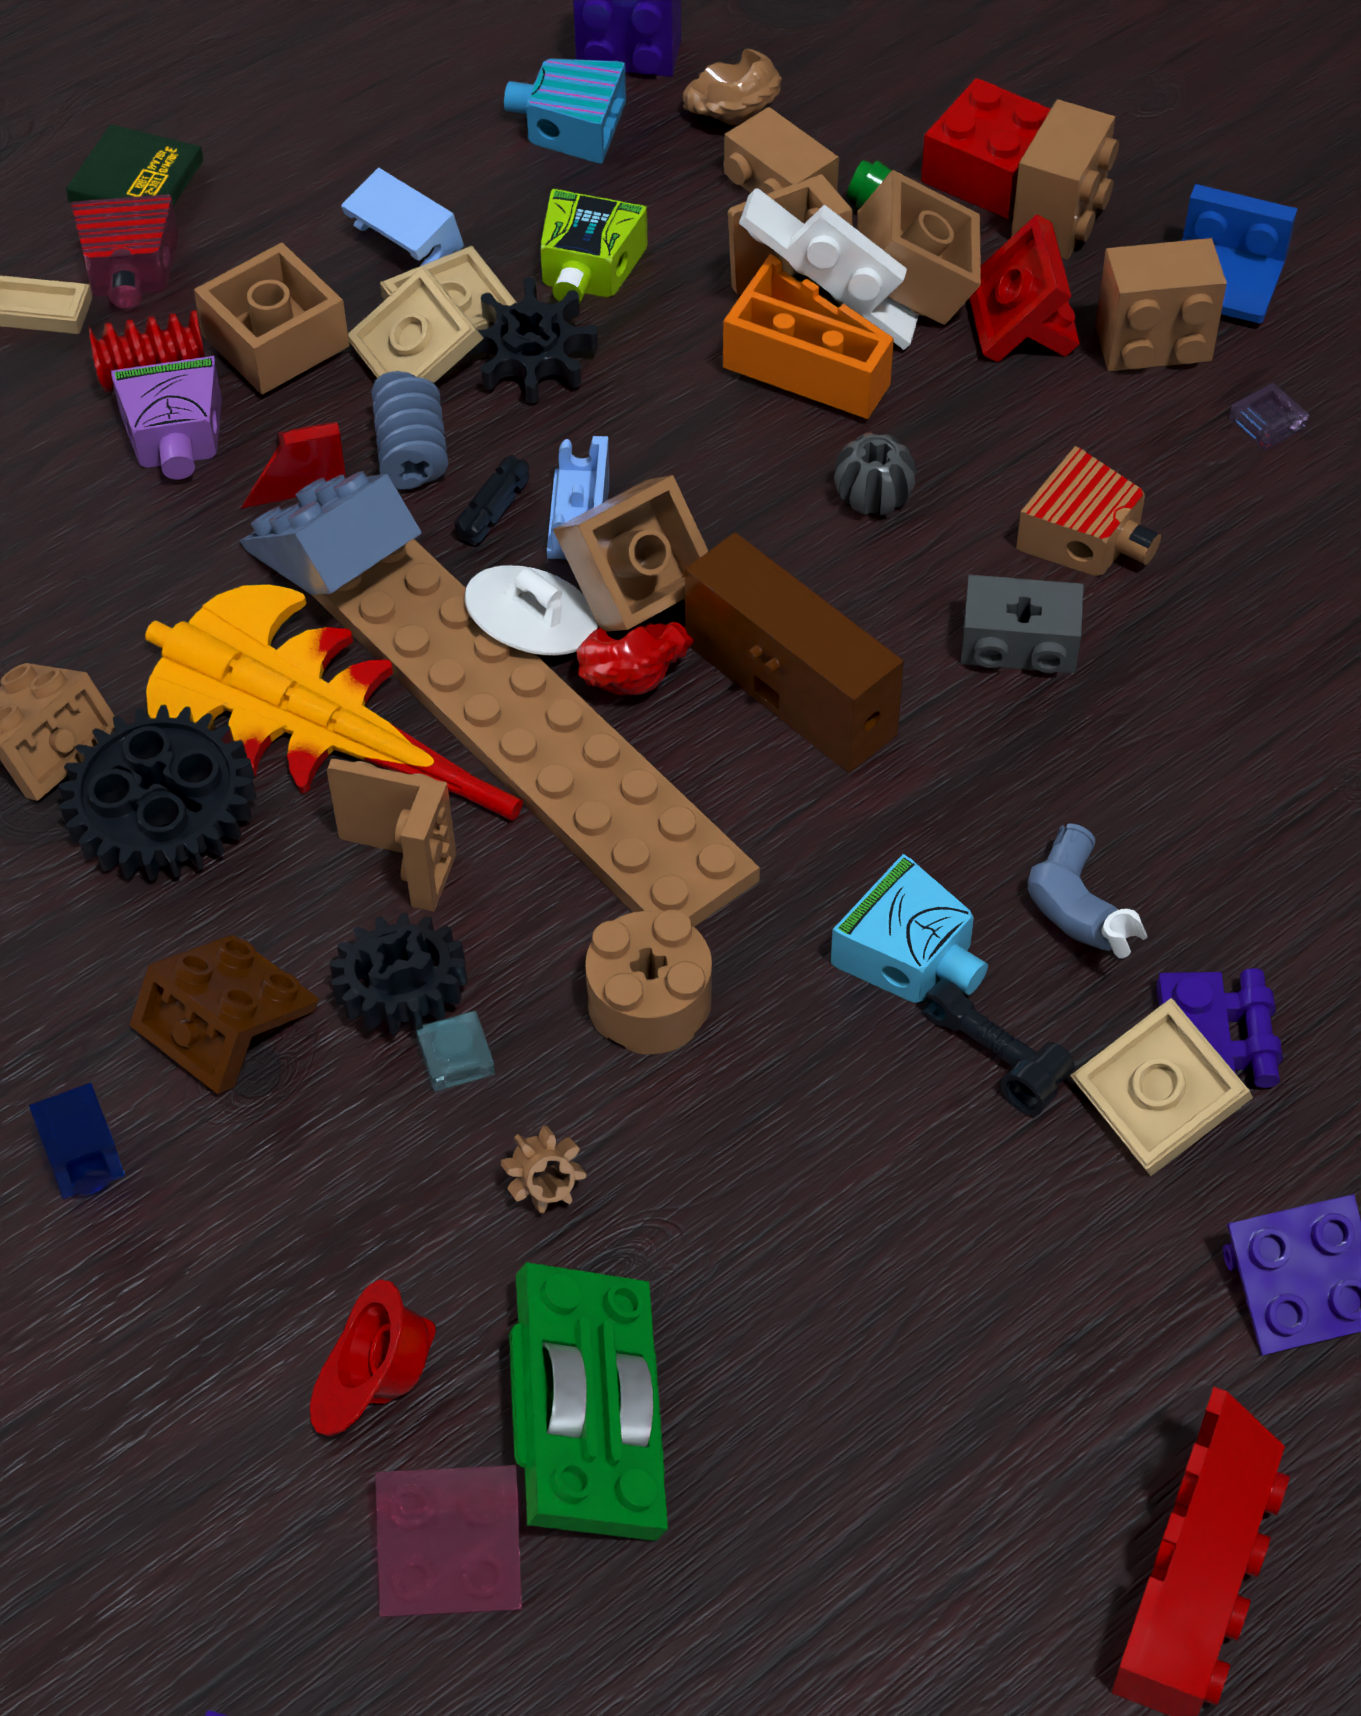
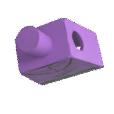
M214 356L111 371L120 415L139 465L145 468L161 466L162 472L166 477L179 480L189 477L194 472V461L210 459L217 454L222 398Z

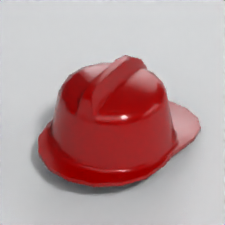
M379 1279L368 1285L358 1297L343 1333L318 1376L310 1402V1420L316 1432L333 1436L345 1431L361 1416L369 1403L390 1402L410 1392L419 1381L436 1332L435 1324L428 1318L404 1307L400 1291L393 1282Z

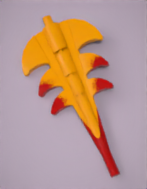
M275 585L241 586L216 595L202 605L203 607L195 613L189 622L181 621L171 628L155 620L147 628L145 634L146 641L162 648V658L155 666L152 675H150L146 688L147 708L150 719L156 718L161 705L167 706L170 718H177L186 706L190 707L195 723L207 713L211 714L213 719H215L225 711L231 712L228 726L231 728L234 741L242 740L244 743L247 758H250L254 776L257 774L260 759L270 744L280 735L289 733L292 734V737L289 741L287 753L292 778L300 793H307L310 790L317 770L325 759L336 750L391 771L410 775L424 774L435 780L447 782L449 792L460 795L511 821L518 817L522 809V799L471 775L365 707L366 702L375 689L393 674V666L390 660L361 662L338 673L329 683L322 679L324 670L331 659L353 642V635L349 629L325 627L307 630L290 638L277 650L271 647L273 637L280 626L292 614L306 605L305 596L301 592Z

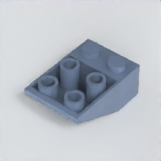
M361 471L346 479L344 475H339L327 482L324 478H321L305 486L295 494L299 500L297 504L283 511L280 507H276L262 514L251 522V526L255 531L240 540L244 549L309 594L318 595L333 593L422 532L388 474L366 477L364 472Z

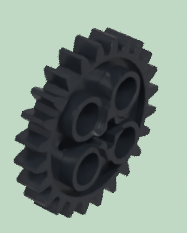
M161 705L156 718L152 719L147 718L142 708H137L134 723L128 725L122 718L115 716L113 717V724L116 731L108 734L103 730L95 728L92 730L97 744L95 747L80 744L75 747L81 763L65 764L64 769L69 781L59 784V790L64 801L59 807L72 842L80 844L83 855L87 860L98 856L102 870L106 872L119 862L124 877L129 879L136 872L137 868L142 866L145 867L149 881L155 880L160 866L168 865L173 876L180 877L181 862L189 859L194 866L201 869L204 867L201 853L205 850L222 856L225 852L220 838L225 836L239 839L241 833L237 820H250L252 817L248 801L256 799V792L252 781L255 779L250 758H247L244 743L242 740L234 741L230 726L224 725L216 729L213 716L209 713L195 723L191 708L187 706L179 713L177 718H170L166 705Z

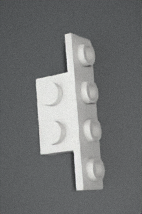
M756 188L748 196L739 224L747 229L756 241L768 245L786 259L798 273L808 276L828 291L840 305L845 304L892 336L894 343L903 350L911 344L918 314L914 313L909 307L887 297L904 281L907 268L826 205H823L804 224L760 189Z

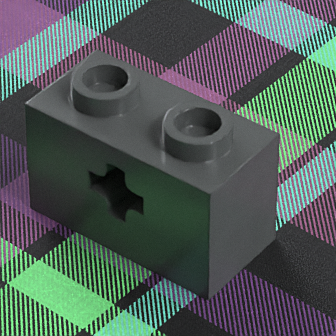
M968 575L961 664L978 665L986 668L1002 667L1039 670L1045 673H1076L1082 631L1084 584Z

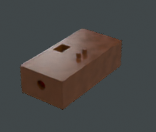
M736 532L685 568V629L688 635L695 639L690 648L847 773H851L898 735L904 660Z

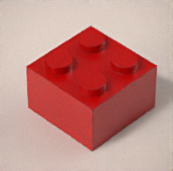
M976 78L924 134L921 182L1009 219L1014 214L1019 163L1051 109Z

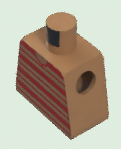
M1075 446L1021 510L1016 549L1093 576H1099L1106 572L1120 553L1145 565L1148 564L1158 549L1161 534L1140 524L1145 494L1142 489Z

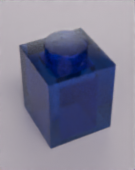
M91 1083L29 1105L63 1199L77 1194L97 1192L106 1187L111 1181L125 1177L115 1143Z

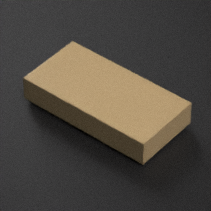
M0 276V326L80 334L93 298L90 284Z

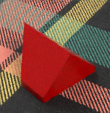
M329 422L278 432L279 445L240 509L297 498L295 494L321 478H324L327 482L339 475H344L346 479L338 423Z

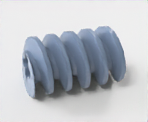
M393 371L383 373L374 382L371 389L380 475L388 474L397 490H410L422 484L435 481L448 468L440 391L433 382L425 378L416 377L409 372Z

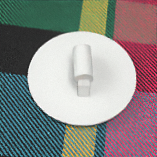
M516 565L496 566L476 574L466 587L465 604L475 623L496 640L521 651L540 655L573 653L598 627L583 593L560 577L539 569Z

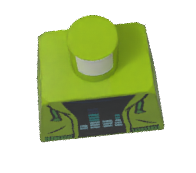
M552 189L541 240L542 281L547 286L553 287V295L559 302L570 290L578 292L579 303L582 301L585 293L602 297L614 296L648 246L647 206Z

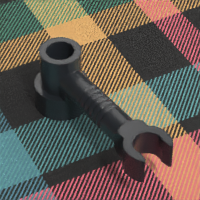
M941 979L926 993L933 1000L923 1010L928 1019L939 1026H947L953 1031H963L1013 1066L1002 1078L1001 1089L1006 1099L1014 1108L1026 1115L1036 1116L1056 1098L1057 1086L1075 1067L1072 1056L1064 1047L1054 1042H1048L1036 1052L1019 1039H1014L1013 1035H1009L1003 1028L995 1025L994 1022L976 1011L972 1001L966 998L963 992L948 980Z

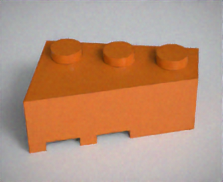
M770 253L723 321V368L869 419L891 384L894 338L845 304L836 307L819 295V286L809 279L800 282L782 270V261Z

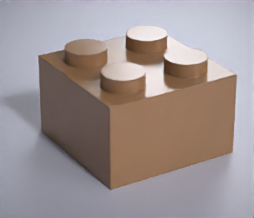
M1059 99L1056 100L1019 163L1011 237L1038 214L1052 222L1061 258L1069 260L1078 242H1086L1093 229L1095 212L1097 208L1101 210L1106 208L1113 189L1114 182L1107 178V174L1115 162L1119 148V140L1113 139L1116 116Z
M892 170L858 210L857 230L907 268L904 281L887 297L909 307L918 315L927 316L945 325L981 285L980 214Z
M1212 238L1106 248L1095 329L1108 371L1212 361L1227 285Z
M282 242L193 289L202 336L261 395L349 347L343 299Z
M673 475L645 480L553 529L599 628L606 632L628 630L685 599V568L708 552Z

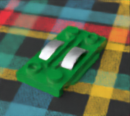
M526 1262L516 1274L518 1324L514 1325L509 1332L514 1457L516 1463L520 1467L525 1468L527 1525L657 1541L668 1530L649 1281Z

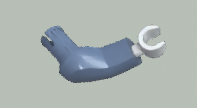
M1072 823L1067 824V827L1062 825L1046 861L1031 868L1027 881L1029 895L1041 912L1070 938L1102 950L1109 951L1112 949L1118 958H1126L1131 953L1126 938L1137 936L1145 940L1148 937L1139 914L1131 909L1118 910L1114 905L1101 900L1087 890L1081 881L1080 875L1086 860L1096 844L1095 837L1089 830L1080 825Z

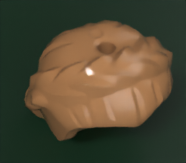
M744 49L740 63L726 64L717 62L708 65L699 74V79L692 80L683 93V108L685 111H690L697 115L712 116L714 119L725 124L738 126L761 112L767 104L771 103L781 91L780 83L783 78L767 56L752 49Z

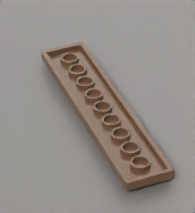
M412 539L333 593L312 595L346 629H349L352 635L377 660H390L393 666L392 675L510 792L522 799L523 804L632 912H663L675 909L685 913L695 927L759 882L760 867L536 654L510 647L482 630L472 619L466 608V588L415 539Z

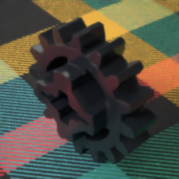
M401 913L397 924L388 925L387 921L380 916L375 918V930L368 932L366 929L358 926L353 929L354 944L339 942L337 945L339 959L330 961L333 979L331 982L337 1005H344L346 1018L349 1020L363 1015L365 1029L373 1030L381 1021L388 1023L390 1034H397L401 1022L408 1021L416 1030L423 1029L422 1017L430 1014L434 1018L442 1020L446 1017L443 1002L459 1004L461 1001L459 986L467 985L468 983L463 945L461 941H453L452 931L449 926H444L434 931L432 917L425 916L415 925L410 924L407 913ZM432 959L439 965V967L433 965ZM360 979L365 980L366 987L360 983Z

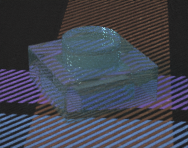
M476 1011L423 1025V1029L416 1030L417 1041L434 1092L495 1075L494 1061Z

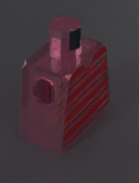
M171 194L72 202L80 245L93 294L96 296H109L110 301L117 307L132 308L140 303L141 293L161 292L167 288L178 242V229Z

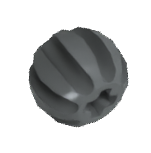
M871 432L862 434L856 441H851L844 446L835 464L834 481L840 498L845 503L850 504L854 511L862 515L869 513L878 514L879 516L888 515L894 511L895 507H900L907 502L916 484L915 475L917 471L910 450L889 434L875 435Z

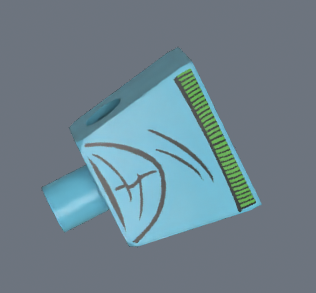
M904 854L833 928L831 965L913 1003L924 1001L927 997L926 993L941 979L954 983L963 993L970 995L980 985L988 969L986 962L968 952L974 921L971 911Z

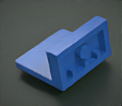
M1195 184L1189 200L1182 241L1212 238L1227 282L1221 314L1255 323H1262L1288 256L1298 208Z

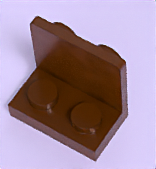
M229 935L149 964L129 1025L215 1093L219 1094L235 1087L252 1036L314 1012L319 999L303 987L296 977L282 971L259 954L252 944L234 935Z

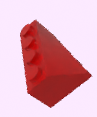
M1213 1387L1173 1512H1171L1154 1568L1149 1577L1112 1689V1694L1169 1716H1198L1203 1702L1215 1706L1218 1705L1231 1665L1217 1659L1224 1636L1235 1641L1239 1639L1251 1600L1238 1595L1245 1573L1256 1578L1259 1576L1271 1537L1258 1532L1264 1512L1275 1516L1278 1515L1290 1479L1289 1475L1277 1471L1285 1446L1228 1391Z

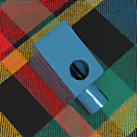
M548 59L543 62L534 85L514 81L508 82L504 95V109L507 112L527 115L528 139L534 145L603 164L626 103L625 63L618 61Z

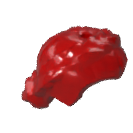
M670 622L666 625L660 623L656 625L651 623L640 625L628 632L620 640L612 639L605 630L599 628L594 630L576 650L579 661L578 675L585 680L588 686H597L615 695L645 694L656 688L663 680L669 664L675 663L678 658L685 657L687 650L692 646L695 639L688 635L685 627L677 622Z

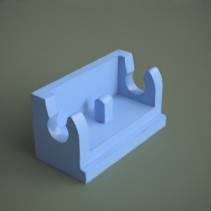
M380 168L341 205L346 216L351 219H357L354 227L361 231H365L369 227L409 251L411 256L418 261L429 254L430 250L434 247L432 254L424 259L420 266L450 255L454 251L457 252L464 246L452 212Z
M593 436L589 449L590 456L583 459L572 455V444L569 439L564 440L559 447V469H555L547 559H566L553 532L554 528L608 500L610 481L608 436Z

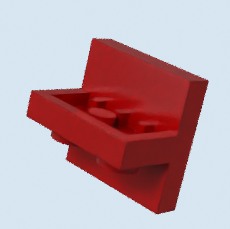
M1038 214L1029 220L981 265V285L969 297L982 353L998 363L1026 337L1035 340L1064 357L1080 344L1074 323L1075 313L1068 301L1072 295L1053 224Z

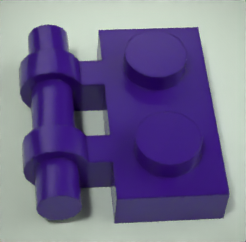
M1250 968L1240 973L1241 991L1238 993H1224L1222 972L1159 973L1156 985L1159 1007L1172 998L1234 1073L1235 1070H1253L1254 1083L1260 1088H1270L1280 1082L1278 1065L1283 1060L1281 1041L1277 1036L1273 1035L1271 1017L1276 1012L1274 994L1270 988L1266 987L1264 972L1261 969ZM1228 1022H1246L1248 1038L1244 1041H1231Z

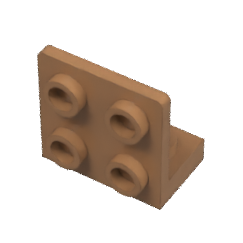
M822 174L766 194L804 224L823 205H826L852 226L851 207ZM746 202L732 206L728 210L731 286L737 295L744 292L770 253L782 261V270L791 276L798 274L786 259L768 245L756 241L749 234L748 230L739 224Z
M25 663L8 671L0 681L2 684L0 687V760L27 799L38 801L67 776L64 769L66 763H81L75 747L78 744L95 747L97 744L92 730L97 728L108 734L116 731L113 724V717L115 715L87 672Z
M331 759L327 768V775L339 838L345 841L403 853L401 880L408 882L411 907L434 912L456 857L447 782L435 780L424 774L410 775L381 769L362 761L348 762Z

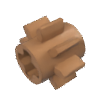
M544 1125L539 1132V1136L525 1139L517 1134L514 1138L518 1146L514 1151L513 1158L501 1160V1166L505 1172L512 1177H517L507 1188L516 1201H520L531 1193L532 1203L540 1213L545 1212L548 1203L560 1200L568 1204L573 1202L570 1192L575 1180L585 1179L587 1175L578 1163L570 1161L580 1150L574 1141L568 1137L556 1145L554 1133L548 1126ZM547 1161H552L553 1166H547ZM534 1172H540V1177H535L533 1175Z

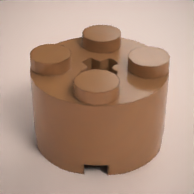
M675 909L663 912L638 911L620 916L612 921L603 922L595 928L592 942L586 955L587 1002L589 1015L594 1027L606 1039L609 1037L613 1041L625 1046L626 1050L638 1054L669 1052L684 1046L695 1036V1032L707 1020L711 1011L712 958L707 942L692 925L690 918L685 913Z

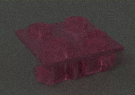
M516 1465L375 1472L380 1617L522 1609L518 1523L519 1487L517 1485Z

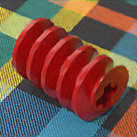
M197 310L190 311L188 326L184 328L175 313L169 314L167 328L163 331L154 316L147 318L145 333L140 334L132 319L126 320L124 335L121 337L118 336L111 322L105 323L103 336L100 340H97L89 326L96 374L105 392L113 390L114 384L111 375L113 370L205 357Z

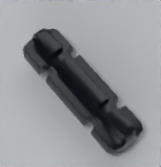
M509 455L501 461L495 469L497 473L490 475L468 504L470 507L465 508L454 522L456 528L455 535L461 541L466 540L471 545H477L485 538L490 531L488 527H492L517 496L514 492H519L530 479L528 472L529 464L524 459L519 460L515 456Z

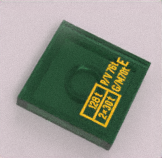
M110 124L66 187L68 201L82 205L171 198V200L86 206L99 209L170 203L169 209L117 212L114 214L124 216L169 213L203 162L202 148L198 145ZM168 214L134 216L130 218L138 220L166 218Z

